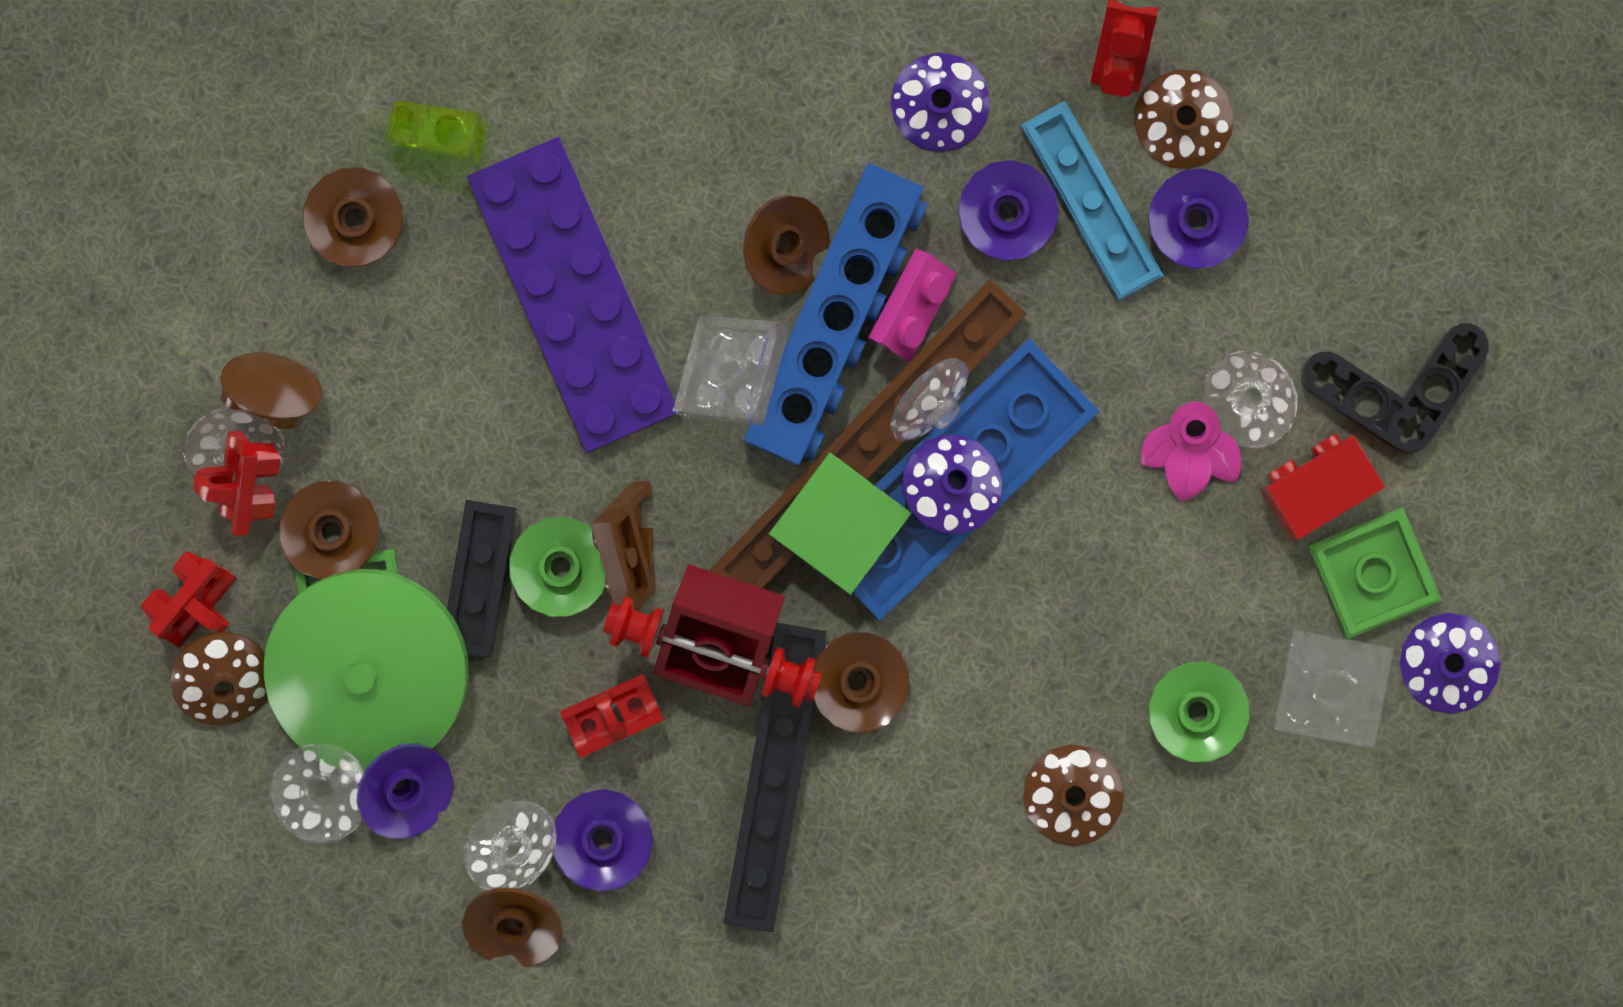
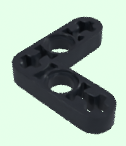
M1461 323L1450 328L1442 336L1403 397L1333 352H1319L1311 356L1302 367L1301 381L1304 388L1311 395L1391 448L1402 453H1414L1424 449L1431 442L1486 358L1489 350V341L1485 332L1480 327L1471 323ZM1470 334L1474 338L1471 346L1477 352L1475 356L1465 355L1456 365V369L1465 372L1460 379L1451 368L1439 365L1436 362L1440 356L1445 362H1449L1457 351V346L1452 342L1454 336L1461 339ZM1328 362L1332 363L1335 366L1332 375L1343 383L1348 381L1349 374L1357 379V382L1352 384L1346 391L1342 403L1334 398L1341 389L1332 383H1326L1322 387H1318L1314 383L1317 379V374L1312 371L1315 364L1322 367ZM1438 374L1448 381L1450 393L1444 402L1434 403L1425 397L1423 383L1429 375ZM1362 388L1371 389L1379 396L1380 408L1372 417L1359 415L1354 409V395ZM1414 398L1422 408L1436 412L1437 416L1432 421L1428 415H1424L1416 427V430L1422 434L1420 440L1412 438L1403 443L1399 439L1402 430L1397 427V423L1399 420L1408 422L1414 417L1418 408L1409 406L1411 399Z

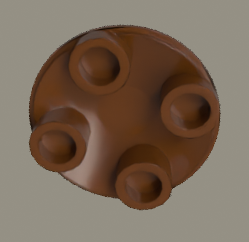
M267 352L242 354L231 359L222 370L221 385L223 390L221 400L223 404L230 409L244 410L252 415L268 419L272 426L279 429H292L297 426L299 418L313 412L320 404L322 398L321 384L313 372L299 362L278 354Z

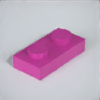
M915 249L868 338L892 354L910 362L923 341L940 305L947 296L957 273L931 254Z

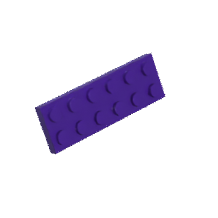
M560 137L553 138L468 175L467 179L586 452L595 451L680 414Z

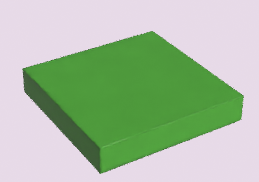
M829 453L770 531L769 535L851 595L911 515V512L832 453Z
M1403 507L1308 545L1346 639L1442 601Z

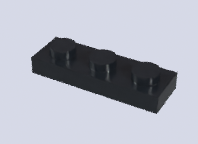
M466 500L447 610L460 629L467 654L492 658L518 509Z

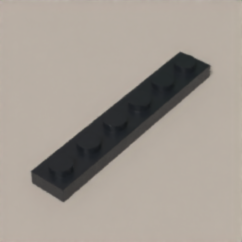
M777 622L769 666L777 647L784 649L786 661L801 665L808 657L816 660L817 655L824 649L827 631ZM776 690L769 698L763 697L723 924L767 932L774 931L814 700L811 702L803 699L799 709L792 706L790 694Z

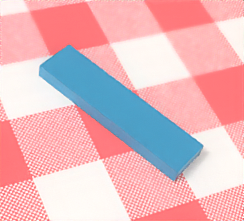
M1066 101L1023 123L1020 126L1118 301L1163 277V273Z

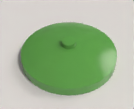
M376 569L347 570L324 577L313 583L293 599L280 614L273 626L265 649V689L271 708L280 725L303 750H314L316 752L315 758L321 760L323 757L326 762L336 765V767L341 769L345 768L342 767L340 760L342 757L347 759L352 764V769L345 770L365 772L367 766L382 752L398 745L418 743L429 748L435 747L458 717L467 693L469 680L468 655L464 639L454 618L437 597L413 580L388 571Z

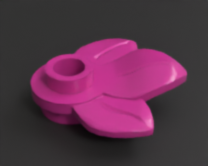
M1192 401L1179 406L1172 414L1170 423L1154 428L1148 433L1141 448V464L1154 468L1165 467L1169 488L1180 501L1184 502L1198 495L1208 484L1211 475L1228 482L1237 481L1241 471V455L1236 440L1220 430V420L1215 410L1203 402ZM1200 420L1205 424V428L1200 435L1191 436L1186 432V426L1190 421Z

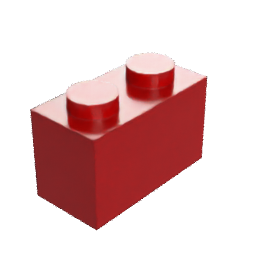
M1335 433L1310 448L1315 456L1314 458L1299 467L1291 459L1267 474L1271 483L1262 488L1261 491L1291 541L1299 540L1385 488V485L1354 435L1341 441Z

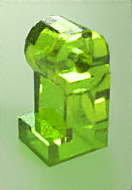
M395 100L392 103L384 141L395 146L426 151L428 154L479 165L488 121L477 112Z

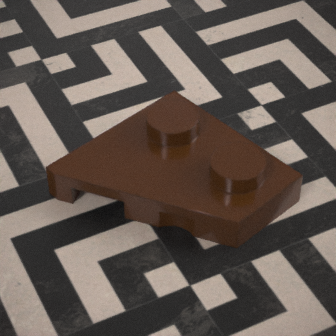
M650 481L632 482L592 522L593 544L601 556L605 571L606 591L612 597L613 603L622 605L625 596L632 598L634 610L636 611L655 593V568L652 560L654 549L653 528H641L640 502L645 497H652Z

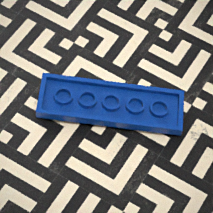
M1029 338L875 486L909 511L902 489L903 471L911 454L925 441L942 435L965 436L982 444L996 460L1002 476V497L997 506L998 509L1085 426L1099 410ZM951 473L948 475V483L952 488L962 489L964 487V480L960 474ZM911 513L852 593L880 621L973 531L962 535L940 534L923 526Z

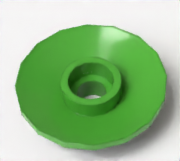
M548 517L530 525L516 540L509 558L510 579L518 597L532 610L550 617L573 616L590 608L603 594L605 589V571L600 553L593 544V529L588 524L570 517ZM559 557L566 558L570 563V571L563 577L554 575L551 569L553 561Z
M1187 662L1169 670L1155 685L1149 701V724L1157 741L1171 755L1189 762H1211L1229 754L1243 739L1250 720L1249 700L1241 682L1227 669L1209 662ZM1194 702H1201L1206 707V716L1198 722L1193 721L1188 715V708Z

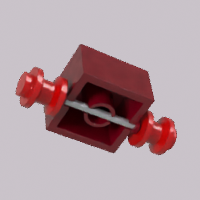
M690 564L686 568L673 601L667 625L662 623L660 628L665 609L657 607L648 615L634 610L633 599L625 596L622 605L611 604L603 627V632L611 635L610 646L617 648L624 640L639 644L641 656L649 658L656 640V645L660 646L653 675L748 707L752 701L759 679L763 680L764 676L767 677L761 696L769 698L776 690L790 694L792 706L799 709L803 699L813 702L822 676V672L813 670L815 659L808 657L801 665L786 661L785 651L779 647L776 648L771 665L768 666L770 659L766 657L786 596Z

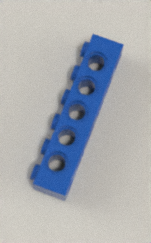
M868 162L745 435L744 443L797 467H800L803 458L811 461L814 460L825 433L816 429L824 412L834 415L846 388L837 384L845 365L853 369L855 368L866 344V341L858 338L866 319L873 323L876 322L887 295L878 292L886 273L896 277L908 250L899 246L907 228L914 231L917 230L928 206V203L920 200L924 189L923 186ZM874 214L887 215L894 224V230L886 238H874L866 231V220ZM855 259L865 260L872 266L874 275L865 284H853L844 274L846 265ZM834 305L847 307L853 315L852 324L842 331L830 329L823 319L824 313L829 307ZM812 351H823L832 360L833 365L830 372L823 377L810 376L803 368L804 358ZM800 396L811 404L812 413L805 422L795 424L785 419L782 414V408L789 398Z

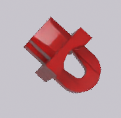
M1117 0L1107 1L1090 83L1101 85L1100 91L1105 94L1129 97L1131 91H1140L1158 8L1150 6L1136 8L1124 5Z
M242 430L227 431L223 466L207 467L198 470L195 473L193 490L197 495L201 496V499L219 503V513L232 521L231 532L234 536L249 535L251 521L273 518L275 507L274 494L268 485L255 486V479L274 477L279 474L280 454L272 443H250Z
M189 551L184 552L174 564L172 571L184 582L183 586L173 597L168 592L158 588L152 591L141 604L142 610L152 622L148 629L158 638H164L178 648L185 643L200 623L210 631L213 629L215 632L225 631L230 623L214 606L238 579L228 569L207 557L202 559Z
M644 674L559 711L580 758L664 721ZM612 704H617L624 722L620 723L617 720Z

